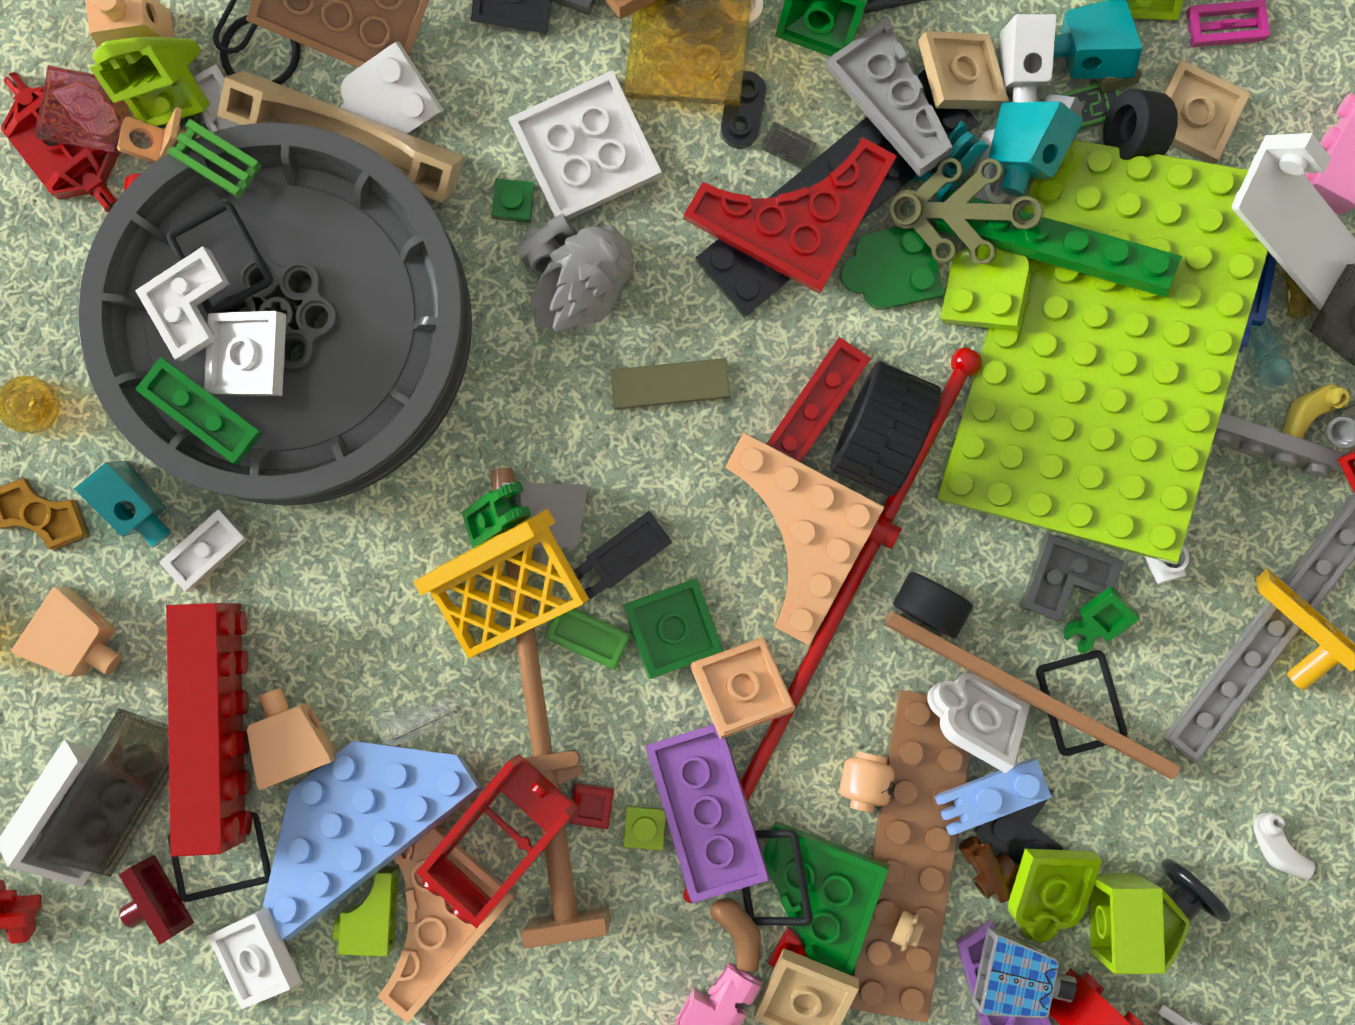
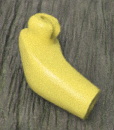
M1328 384L1296 398L1289 407L1282 433L1303 439L1307 430L1318 416L1347 406L1350 400L1349 392L1343 387Z

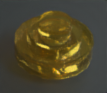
M22 375L9 380L0 390V419L7 427L17 432L36 434L45 431L54 423L59 414L60 401L57 391L50 383L40 378Z

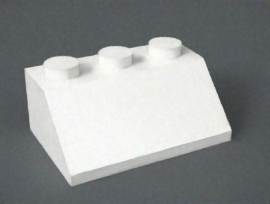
M64 739L0 836V851L7 866L12 869L82 887L145 792L148 784L98 751Z

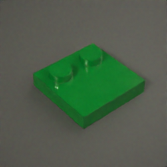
M697 578L622 605L648 679H653L688 666L692 662L723 652Z

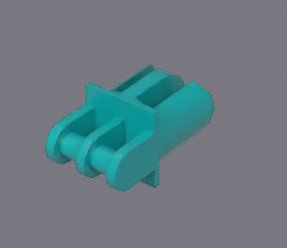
M960 121L947 136L952 145V155L947 158L959 160L964 166V174L959 181L947 183L946 186L944 185L936 193L938 195V202H945L949 191L954 192L962 182L965 183L967 181L963 177L989 147L988 143L984 140L979 141V138L974 133L969 132L968 126L963 121ZM950 163L945 167L944 172L946 176L949 175L952 178L956 175V164ZM929 170L919 177L915 172L916 175L913 179L917 182L921 180L925 183L932 174Z

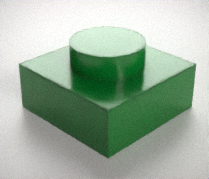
M496 178L491 213L492 219L531 223L535 190L534 182Z

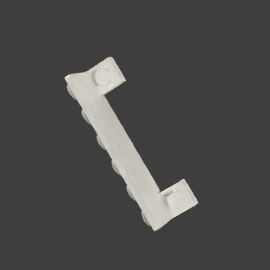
M1313 133L1266 135L1257 154L1253 158L1252 165L1240 190L1235 196L1232 210L1339 333L1348 334L1355 321V238L1304 175V173H1324L1331 157Z

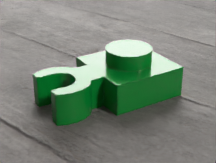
M1110 586L1080 608L1083 620L1069 622L1063 629L1064 638L1069 640L1076 634L1084 635L1085 637L1079 641L1077 647L1081 654L1086 653L1092 649L1095 638L1099 635L1109 642L1140 620L1138 611Z

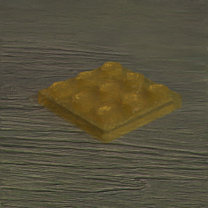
M657 0L634 12L624 87L626 98L740 106L752 0Z

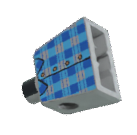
M987 926L972 1003L983 1015L1044 1019L1049 1015L1052 998L1067 1002L1074 1000L1077 983L1075 977L1058 973L1059 960L1051 952L999 929Z

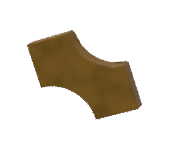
M21 478L0 487V529L16 526L28 528L37 533L47 548L53 551L91 536L78 500L70 499L60 502L47 500L32 488L27 478Z

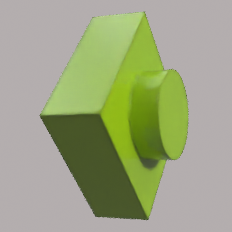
M627 805L623 847L663 851L666 821L664 808Z

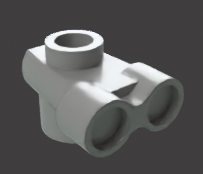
M564 213L548 221V225L544 228H533L527 231L523 237L524 240L516 245V249L529 269H532L537 275H542L552 261L550 254L565 245L566 238L578 233L571 226Z

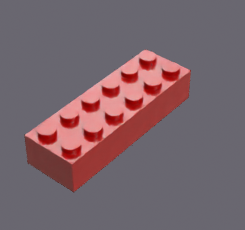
M241 603L166 605L171 857L222 854L245 842L246 835L250 834L252 828L250 811H245V795H248L251 789V775L248 770L244 771V755L248 754L250 746L247 730H243V714H247L249 710V695L246 690H242V674H246L248 671V655L245 650L242 651L241 635H245L247 632V615L245 611H241Z

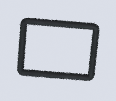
M223 202L167 234V241L177 260L181 261L186 257L175 238L227 210L265 278L214 307L209 299L203 301L202 305L207 313H221L267 288L273 282L271 272L234 205L230 202Z
M1094 650L1050 662L1037 668L1036 676L1040 689L1043 693L1050 696L1044 672L1098 657L1120 734L1127 737V728L1106 656L1101 650ZM1048 714L1056 745L1061 755L1070 756L1106 746V744L1095 740L1065 749L1057 718Z
M250 812L254 821L264 876L186 895L179 858L174 856L171 857L178 894L183 902L203 899L269 882L271 868L260 817L257 813ZM169 833V835H168L169 848H170V833Z
M792 829L756 830L758 838H791L804 917H755L749 886L742 888L746 913L756 925H810L813 916L798 834Z

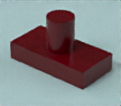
M155 855L119 874L133 899L120 909V919L125 926L134 928L146 921L159 945L195 923Z

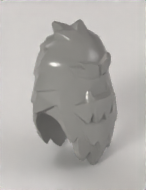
M609 225L605 229L598 226L581 229L577 235L566 238V244L550 254L552 261L539 278L531 297L530 307L535 308V327L545 328L553 325L552 331L554 332L572 327V333L575 334L592 322L602 321L605 316H609L615 302L621 298L624 287L629 285L634 266L631 243L613 225Z

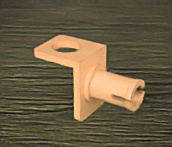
M175 108L165 130L128 116L125 117L117 145L118 151L155 163L168 154L167 152L171 146L176 147L179 142L176 138L180 132L183 134L186 132V130L181 129V124H179L182 109ZM134 131L147 134L152 141V146L147 149L138 148L131 142L129 134Z

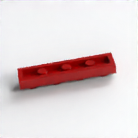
M839 337L766 444L801 462L871 358Z

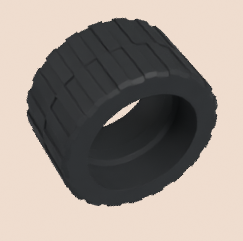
M882 361L877 362L867 376L841 432L831 459V472L886 496H894L907 479L930 432L941 400L942 391L940 386Z

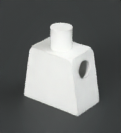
M1016 14L999 32L1000 72L1006 92H1013V102H1036L1037 92L1051 82L1056 14Z

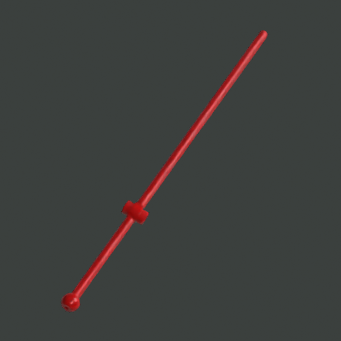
M962 347L952 355L951 367L953 372L941 393L940 404L924 446L900 490L894 496H888L881 515L843 582L788 689L795 710L879 547L882 544L892 549L902 528L892 524L967 377L977 374L981 369V355L970 348ZM795 710L792 713L772 720L741 780L747 803ZM686 887L683 897L687 903H691Z

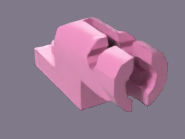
M728 963L723 973L708 990L707 993L711 995L710 997L693 988L674 1025H741L746 1018V1012L739 1003L752 1005L762 986L760 985L761 981L748 972L738 970L736 965Z

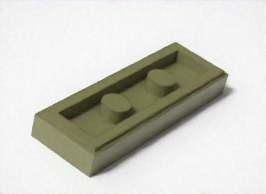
M726 358L610 370L615 410L730 398Z

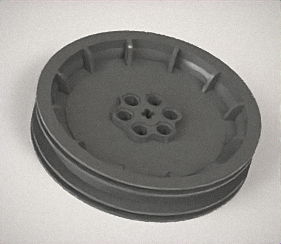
M254 123L212 132L257 160L262 167L239 199L179 162L171 155L166 154L148 167L122 193L105 217L95 236L81 280L78 323L80 344L88 376L103 408L126 439L157 466L187 483L219 494L271 505L312 504L355 493L382 480L413 457L438 429L457 396L466 371L472 336L470 294L461 261L438 217L417 187L392 163L365 145L335 132L292 123ZM199 137L194 140L245 172L248 166L203 138ZM189 148L185 153L232 184L237 185L240 179ZM223 202H230L234 205L271 272L273 282L265 290L257 292L221 313L238 312L243 307H248L249 312L278 311L282 313V311H285L287 313L282 396H216L263 432V435L239 466L232 464L135 390L160 357L171 362L204 387L206 347L184 362L175 360L135 290L179 262L167 241V234ZM227 210L175 238L185 257L202 246L211 250L230 285L208 298L213 307L255 285L263 278L259 267ZM311 278L312 284L310 288L304 293H297L298 283L302 279ZM202 303L197 305V308L208 324V313L205 311ZM320 313H328V321L325 326L314 329V318ZM304 344V356L298 361H291L290 355L293 348Z

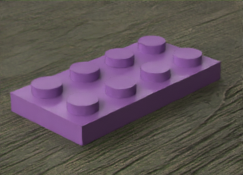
M714 724L646 745V751L691 903L770 880L771 878L727 737L720 739Z

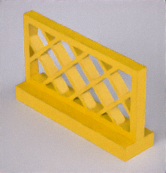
M548 509L451 559L413 581L420 595L430 591L468 658L577 608L590 600L549 529L556 522ZM540 542L549 556L548 566L531 560L534 545ZM505 560L521 566L518 580L503 575ZM529 570L546 576L543 591L527 585ZM477 574L492 580L490 595L475 589ZM554 580L565 584L573 599L565 601L553 596ZM501 585L516 591L514 605L499 599ZM452 589L464 595L462 608L453 605L446 590ZM525 595L541 601L539 615L523 609ZM473 599L488 605L486 619L471 613ZM497 609L512 615L510 629L495 623ZM469 623L484 629L482 642L475 643L468 631Z

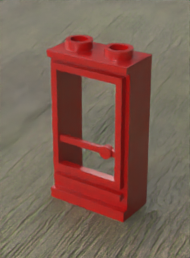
M519 754L506 762L415 873L423 879V884L429 892L443 897L453 907L454 914L461 921L472 924L477 929L492 914L580 808ZM501 792L546 831L534 847L531 845L528 837L519 835L489 807ZM483 813L488 815L517 842L521 850L528 852L527 856L492 897H489L447 858Z

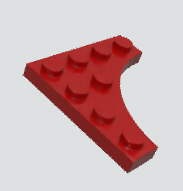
M862 137L854 151L827 178L809 188L804 187L793 192L779 194L773 198H750V195L728 192L702 182L684 213L683 220L820 294L897 156Z

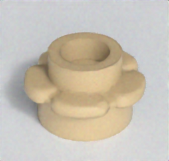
M903 911L891 939L892 942L902 946L901 951H905L907 945L916 948L925 927V925L918 922L919 913H916L914 916Z

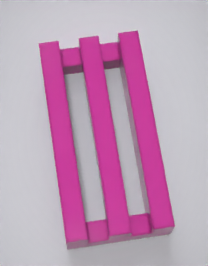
M1266 0L1190 6L1186 10V16L1189 18L1188 32L1191 34L1190 47L1265 41L1270 36ZM1256 12V18L1225 19L1223 21L1200 23L1199 17ZM1258 27L1257 30L1201 34L1204 31Z

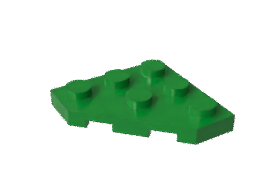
M775 821L772 830L792 829L798 834L813 920L810 925L793 926V928L796 927L806 947L805 952L809 959L852 976L889 869V864ZM769 838L763 856L769 875L780 894L779 899L788 917H804L791 838Z

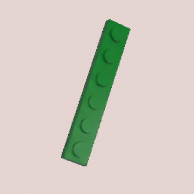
M949 191V192H948V195H947V197H946V199H945V201H946L954 192ZM974 197L968 202L995 204ZM1024 211L1020 213L1024 221H1029L1034 217V214ZM1045 217L1032 229L1017 228L1011 221L966 219L983 240L991 241L997 249L1166 298L1182 258L1181 255ZM937 218L935 229L938 232L958 237L944 219Z

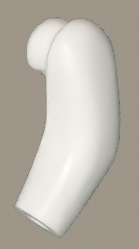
M1275 813L1259 814L1254 820L1253 828L1260 849L1267 862L1273 868L1305 880L1310 879L1315 871V863L1297 852L1289 844L1282 829L1285 826L1283 818Z

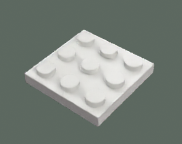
M613 70L508 118L554 218L564 213L567 219L570 220L662 177V171Z

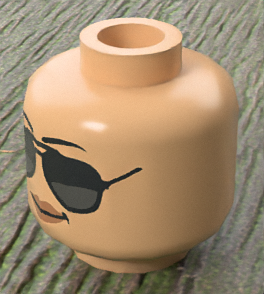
M857 752L856 757L848 758L845 761L839 792L844 798L851 800L850 808L873 813L875 805L885 806L889 803L895 771L890 765H887L888 758Z

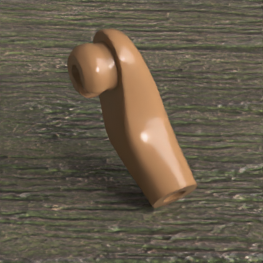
M731 898L716 900L711 906V916L733 938L737 969L745 972H757L761 934L758 926L735 900Z

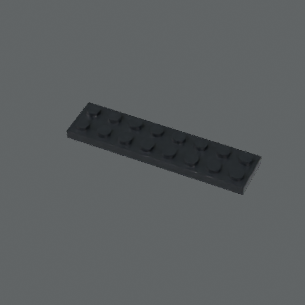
M924 69L917 75L923 86V93L929 105L933 106L947 136L960 121H963L968 126L969 132L977 127L979 122L968 109L936 108L926 70ZM866 117L769 198L804 187L809 188L821 182L848 158L862 137L895 154L897 157L861 222L912 181L916 174L872 121ZM717 239L695 257V261L744 318L792 280L720 239Z

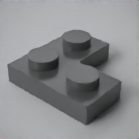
M1045 534L1020 608L1055 621H1061L1073 586L1097 595L1110 586L1115 588L1124 561L1061 537Z

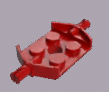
M17 72L10 73L9 76L13 81L6 76L4 83L15 95L13 97L15 102L2 124L1 131L54 197L65 199L90 194L98 200L105 212H109L112 208L111 205H114L117 199L107 188L106 182L120 152L62 141L56 146H49L48 139L40 138L49 85L31 89ZM60 83L49 92V97L55 102H50L48 108L52 112L64 117V109L50 94L67 87ZM52 106H57L55 109H62L59 111H55L52 109ZM46 108V113H45V115L48 114V113H51L50 111L47 110V108ZM64 110L66 120L72 126L81 129L78 124L70 119L69 114ZM50 114L44 119L45 125L50 132L63 126L71 129L63 118H61L62 124L59 127L52 126L50 123L52 120H56V123H53V125L60 124V118L56 115ZM43 125L41 137L48 138L50 133ZM62 128L63 131H66L62 140L71 139L72 132L68 128ZM73 128L76 139L80 143H86L89 136L82 129L77 130ZM80 132H84V133L80 134V137H81V136H84V139H79V138H78V134H79ZM74 138L71 141H69L77 143ZM90 139L91 143H92L94 146H105V145L110 144V142H109L108 139L104 140V141H103L102 143H100L99 145H96V144ZM110 145V146H107V147H103V148H108V149L117 150L115 147H113V145Z

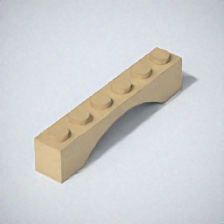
M241 71L224 78L217 114L219 117L240 125L292 123L335 132L365 145L398 168L417 187L423 196L443 203L455 193L465 156L247 71Z

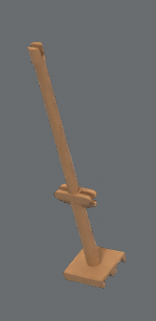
M499 468L490 471L493 490L502 487V483H515L512 468ZM505 560L507 576L518 580L521 566ZM509 588L511 604L514 605L516 591ZM525 595L523 609L532 613L530 597ZM532 628L516 636L533 754L532 757H526L525 759L560 790L559 785L583 774L584 767L583 765L576 766L580 762L581 757L575 750L552 752L535 628ZM564 826L544 850L554 915L532 918L528 921L521 932L524 949L606 936L607 930H609V923H611L609 906L577 910L566 827ZM541 828L542 836H543V835L546 833V831H544V830Z

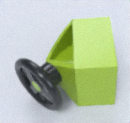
M1167 858L1161 862L1162 870L1175 884L1168 894L1163 888L1136 873L1098 874L1089 899L1090 954L1114 974H1166L1185 941L1190 927L1189 921L1201 909L1221 922L1230 920V911L1205 884L1172 859Z

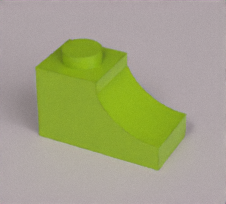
M385 866L375 874L374 884L367 899L359 905H349L340 913V916L336 917L333 927V940L339 942L338 955L387 957L394 949L399 867Z

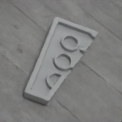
M888 17L825 60L826 70L919 177L952 155V145L933 106L929 105L923 93V86L918 76L914 75L907 61V54L902 44L898 43Z
M1221 412L1213 444L1233 448L1248 455L1271 458V462L1278 465L1305 467L1304 473L1313 476L1329 477L1330 472L1343 471L1338 458L1345 453Z

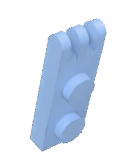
M1035 758L1015 764L1007 773L999 770L934 796L938 805L952 800L954 802L953 806L940 811L943 820L956 816L960 818L959 821L946 826L949 835L961 833L1052 798L1039 762Z

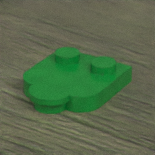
M895 227L864 235L855 247L854 256L847 259L841 269V281L845 288L853 293L863 294L865 301L875 309L885 310L944 296L937 262L932 256V249L914 228L902 229Z

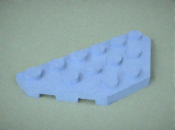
M352 741L335 754V761L320 766L290 789L263 904L264 908L268 907L274 920L275 928L282 940H291L483 790L462 757L452 754Z

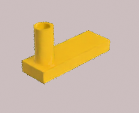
M1268 568L1255 578L1258 592L1320 645L1287 672L1288 677L1297 687L1305 691L1339 662L1350 672L1355 670V643Z

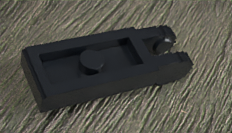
M648 511L586 557L588 560L573 571L578 580L582 579L584 574L592 568L601 577V581L584 590L591 600L607 587L611 589L673 542L652 513Z

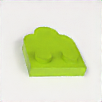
M981 245L978 248L977 255L981 260H985L990 256L989 246ZM969 248L958 252L951 264L940 320L945 324L1020 331L1032 273L1026 256L997 249V255L991 263L978 264L972 259Z
M1025 849L1008 902V911L1020 925V930L1028 939L1044 943L1053 939L1059 929H1068L1080 922L1085 914L1102 863V859L1094 851Z

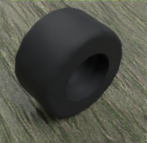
M1128 89L1119 94L1112 102L1105 117L1103 126L1104 145L1118 147L1120 158L1123 160H1129L1136 156L1165 155L1175 139L1178 126V112L1174 101L1165 93L1140 89Z
M916 572L908 574L893 602L897 609L951 638L958 636L973 609V604L964 597Z

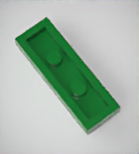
M162 357L158 359L135 389L232 464L239 466L263 435L261 430Z

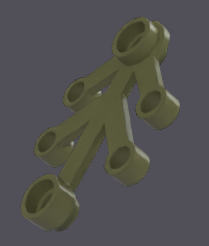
M954 158L944 159L939 164L938 171L917 191L910 189L902 190L891 199L888 210L891 221L902 229L914 228L932 249V256L938 262L952 261L957 255L958 248L954 241L943 239L927 218L944 219L970 249L972 259L978 264H989L997 255L996 246L991 241L983 240L966 219L1011 221L1017 228L1032 229L1042 221L1044 209L1040 201L1030 196L1019 197L1012 204L968 203L987 184L997 183L1003 177V165L998 160L992 158L983 160L979 164L977 172L945 202L929 201L947 182L955 183L962 178L964 166L959 160ZM950 163L956 164V175L952 178H947L944 172L945 167ZM993 163L997 167V174L995 177L987 179L984 175V169L988 164ZM908 202H912L915 205V213L911 217H906L903 213V207ZM1030 205L1034 208V217L1029 221H1024L1020 215L1023 207ZM943 243H947L951 247V253L946 258H942L938 253V249ZM985 244L989 246L991 253L987 259L981 260L977 255V250L981 245Z

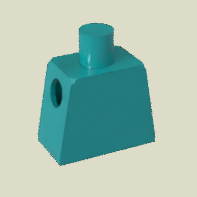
M1104 0L1070 9L1064 14L1061 34H1055L1053 59L1065 58L1071 77L1074 79L1135 78L1143 48L1127 0Z
M1060 101L1002 102L988 157L998 160L1003 165L1006 175L1000 188L1001 191L1011 196L1022 197L1029 178H1052L1065 157L1083 119Z
M128 461L105 462L74 488L123 537L139 533L154 548L172 533L157 517L167 507ZM131 504L135 507V515L131 511Z

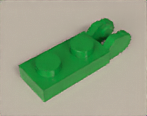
M513 482L497 490L489 491L461 512L472 548L516 526L515 523L526 520L531 516L528 506L514 508L513 503L509 500L524 491L521 482Z

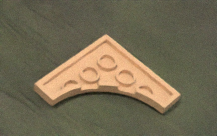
M743 433L725 468L749 484L766 503L779 526L787 553L788 582L786 594L774 627L810 645L881 515L884 506L760 440Z
M437 826L394 859L396 864H399L407 889L405 895L408 930L404 949L401 952L396 968L388 983L377 997L407 1024L515 897V894L510 891L492 914L476 929L472 924L461 921L454 914L453 907L443 897L429 892L423 884V879L415 872L447 835ZM458 844L448 855L447 858L489 897H492L503 884Z

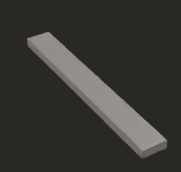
M1355 494L1347 498L1283 581L1315 609H1317L1355 559ZM1267 601L1162 738L1190 761L1197 764L1301 628L1270 601Z

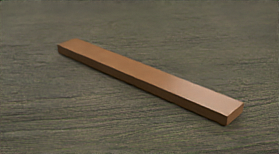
M889 610L884 620L885 626L1169 779H1175L1181 766Z

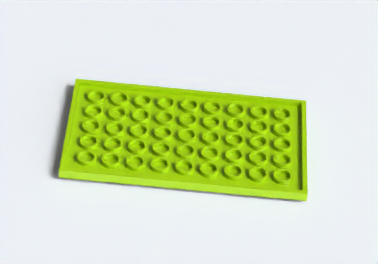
M1073 140L1056 174L1052 178H1034L1029 196L1040 201L1044 209L1043 217L1181 255L1182 258L1166 298L1026 257L1031 266L1032 273L1020 331L988 329L981 352L982 366L978 373L974 375L937 497L939 501L1175 565L1178 564L1268 252L1232 210L1235 196L1240 190L1249 170L1159 154L1149 157L1136 156L1129 160H1123L1120 158L1118 147ZM1025 206L1024 212L1035 214L1032 206Z

